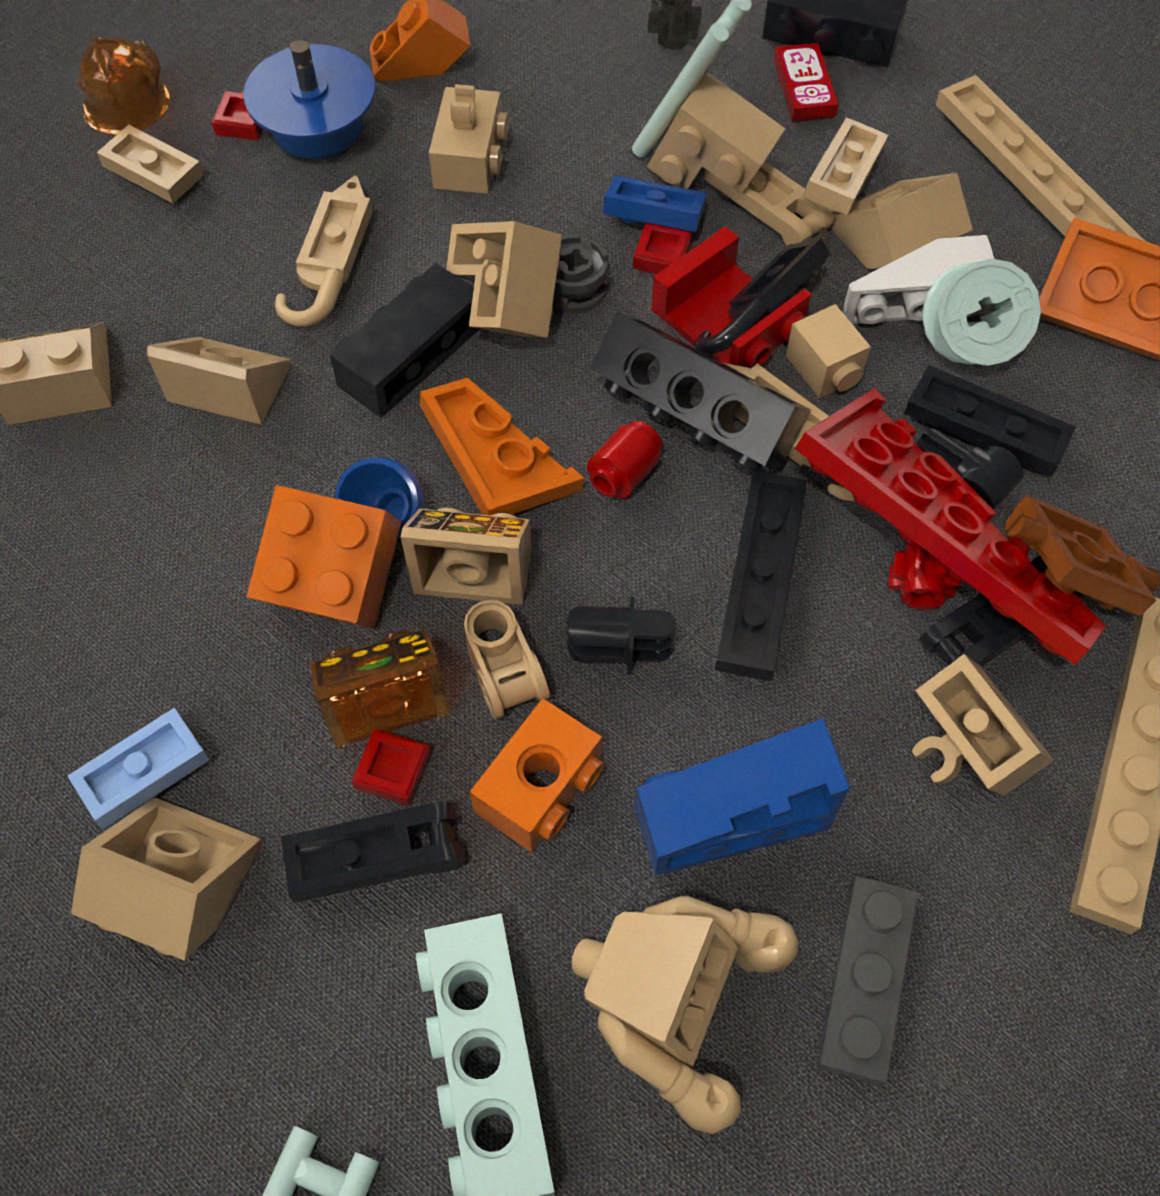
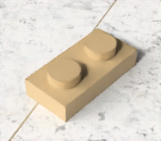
M129 124L97 152L103 167L173 204L204 175L199 160Z

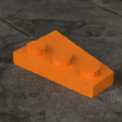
M469 378L420 391L419 406L482 515L491 516L497 513L512 515L582 491L585 477L572 466L567 470L549 455L550 447L537 436L531 440L511 423L512 415Z

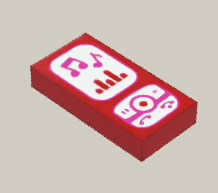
M819 44L775 47L773 60L792 121L836 117L838 101Z

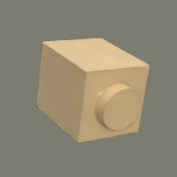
M835 304L792 324L786 357L817 397L822 398L836 390L846 391L860 381L864 374L871 346Z

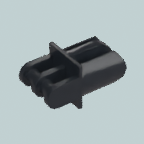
M630 597V607L625 608L576 606L569 611L567 618L568 653L574 661L627 664V674H632L633 661L662 662L670 658L673 652L677 625L676 619L667 611L634 610L635 597Z

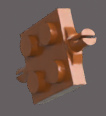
M1029 495L1024 497L1008 517L1005 524L1007 534L1024 540L1034 551L1040 554L1048 567L1045 570L1047 578L1060 590L1069 594L1077 591L1092 597L1106 609L1113 610L1115 607H1118L1138 616H1141L1157 601L1151 591H1154L1160 585L1159 571L1140 564L1137 559L1128 556L1117 545L1106 528Z

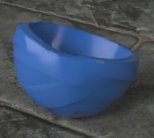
M375 457L362 459L352 464L341 475L336 486L335 499L383 509L401 520L402 523L397 542L401 541L403 526L418 509L423 507L422 489L414 473L402 463L390 458Z

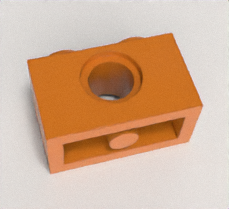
M542 698L469 791L473 812L521 846L533 852L542 838L551 841L559 833L570 813V810L566 808L568 803L578 790L587 793L602 773L605 765L601 761L602 736ZM538 770L551 771L558 777L554 783L546 787H537L527 781V778Z

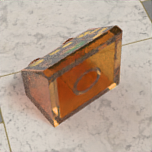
M426 629L413 633L409 631L395 632L386 636L379 643L358 649L340 648L330 652L324 659L310 662L316 701L336 748L370 738L374 728L384 732H391L449 714L439 663Z

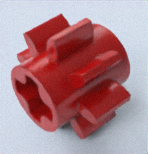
M909 543L906 545L904 552L896 551L894 553V563L890 564L888 588L893 590L902 589L901 600L905 605L915 609H935L945 603V597H955V587L960 586V580L951 576L947 572L946 566L921 546Z

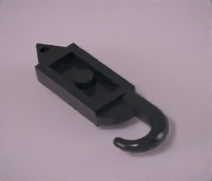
M825 227L820 228L800 243L787 245L729 302L731 308L728 313L732 321L713 337H711L709 331H703L695 341V348L707 355L727 350L732 346L734 340L787 302L786 299L796 289L810 283L817 275L815 270L830 256L827 249L830 236Z

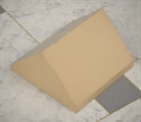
M202 337L151 344L147 348L148 360L168 402L262 425L290 369L291 361L288 358Z

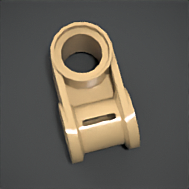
M495 600L481 601L472 606L466 614L464 621L467 649L476 671L483 697L492 717L495 720L503 717L504 710L537 698L539 701L542 698L545 700L549 699L550 693L542 668L535 654L530 650L511 608L501 601ZM490 629L499 630L505 634L501 639L492 642L483 641L478 638L482 632Z

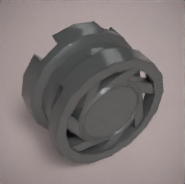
M581 234L562 236L559 253L560 263L556 275L552 307L566 313H582L599 305L607 294L608 254L603 245L595 239H592L590 243L581 240Z

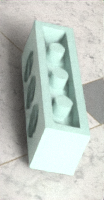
M502 913L426 929L424 932L427 951L416 953V961L422 992L434 990L438 1016L426 1018L431 1054L433 1059L445 1057L449 1084L437 1086L442 1124L444 1129L456 1127L460 1150L459 1156L448 1158L453 1195L555 1196ZM476 981L485 985L488 989V995L483 1004L478 1008L462 1010L453 1004L454 993L462 984ZM481 1046L495 1049L500 1054V1064L494 1074L485 1079H474L465 1074L464 1062L467 1055L473 1049ZM498 1114L505 1116L513 1124V1135L510 1142L503 1149L495 1152H488L478 1147L475 1141V1133L479 1123L490 1115Z

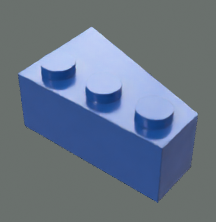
M824 718L682 771H669L648 778L644 785L637 787L634 809L654 875L657 876L828 831L850 790V786Z

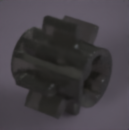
M653 0L651 12L648 13L647 32L651 34L657 33L658 44L665 48H683L688 44L689 39L696 40L698 38L702 7H692V0Z

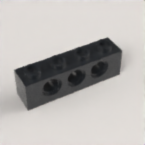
M616 312L590 370L606 378L603 386L609 391L627 399H631L633 394L648 401L645 410L652 415L671 423L677 417L691 425L687 432L689 435L716 447L718 441L734 449L731 457L735 461L755 471H760L762 466H783L811 412V409L643 320ZM657 358L660 372L657 379L650 383L648 367ZM700 381L704 389L703 398L696 407H693L689 397L690 390L696 382ZM744 404L748 410L749 419L745 428L738 432L733 425V414L740 405Z

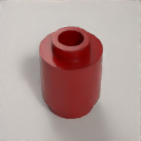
M633 421L629 425L620 426L588 460L587 469L593 487L607 497H628L660 460L663 443L659 434L651 426L641 421Z

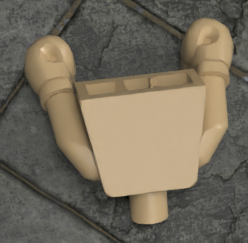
M679 896L647 907L643 913L622 912L615 917L605 943L589 938L582 939L574 950L572 969L576 976L588 979L584 989V999L600 1012L598 1016V1029L619 1062L658 1088L659 1095L672 1104L678 1115L691 1128L715 1134L734 1124L741 1112L740 1096L734 1086L727 1080L711 1073L702 1075L687 1065L694 1066L734 958L737 964L748 972H778L785 969L796 958L799 941L792 925L776 915L747 913L737 908L730 912L690 896Z

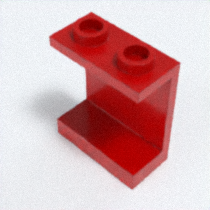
M726 226L653 277L651 310L693 346L697 337L703 331H709L711 337H713L732 321L728 313L731 308L729 302L753 279L735 265L739 236ZM803 289L734 340L730 348L709 356L722 363L747 368H753L756 364L762 366L770 357L772 351L786 341L789 343L792 324L807 317L812 294Z

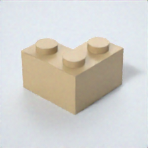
M706 72L681 106L648 163L647 168L674 187L688 189L704 167L722 182L742 194L785 131V128Z
M516 221L452 224L446 270L461 279L475 282L469 326L513 336L548 338L549 325L553 313L552 304L556 275L560 263L559 253L562 235Z

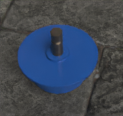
M302 39L293 41L290 48L272 54L259 63L250 73L244 86V102L250 117L261 128L272 133L274 140L283 150L303 158L328 157L340 153L351 146L361 133L362 117L370 109L375 97L373 74L361 58L350 51L336 46L309 44L306 40Z

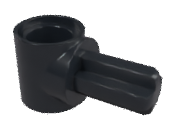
M928 428L916 444L923 452H933L941 455L993 510L1022 481L1024 476L1019 460L1002 447L990 446L982 449L978 446L970 452L939 430Z

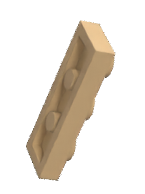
M846 117L810 177L802 197L815 202L819 208L825 211L839 212L847 216L881 154L889 135Z

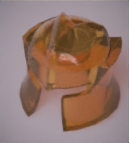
M92 37L90 39L89 46L81 58L79 78L75 83L84 93L82 112L85 121L93 129L117 135L129 124L142 130L154 123L167 110L170 101L169 92L164 83L159 79L160 61L150 45L143 40L134 42L121 37Z

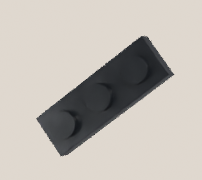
M930 365L924 371L904 411V414L980 447H1002L1011 452L1022 465L1050 477L1053 476L1076 429L1074 425Z

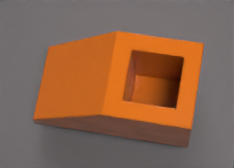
M443 0L407 1L392 24L385 31L378 32L372 40L370 54L373 77L379 81L443 75L471 46L466 16Z

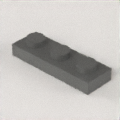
M857 875L852 880L816 1066L817 1069L879 1087L887 1083L918 895L917 891Z

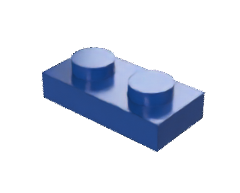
M615 175L604 196L603 214L616 216L620 221L626 223L642 221L696 232L705 210L707 193Z

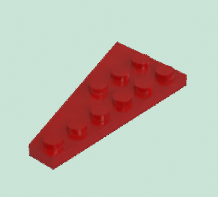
M875 388L804 432L794 449L808 459L809 464L815 471L824 476L831 477L852 493L853 498L859 505L868 510L875 511L897 528L898 533L903 539L913 545H919L946 566L947 572L951 576L973 586L989 599L991 605L1000 614L1008 618H1014L1035 634L1041 645L1051 653L1063 656L1073 665H1076L1105 629L1106 625L1075 593L1069 594L1060 590L1047 578L1045 573H1040L1030 563L1027 554L1031 548L1022 539L1010 536L1007 539L991 522L996 512L941 455L933 452H923L914 443L913 437L917 431L904 418L898 419L895 423L882 410L881 407L886 399Z

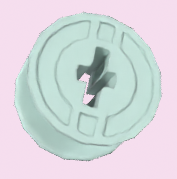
M987 259L953 266L939 276L926 294L922 318L925 335L935 351L952 362L989 366L1009 361L1027 347L1037 331L1041 307L1038 290L1026 272L1012 262ZM994 304V311L980 316L982 322H967L966 316L981 310L980 305Z

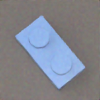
M173 708L68 775V778L94 821L104 830L210 759L176 709Z

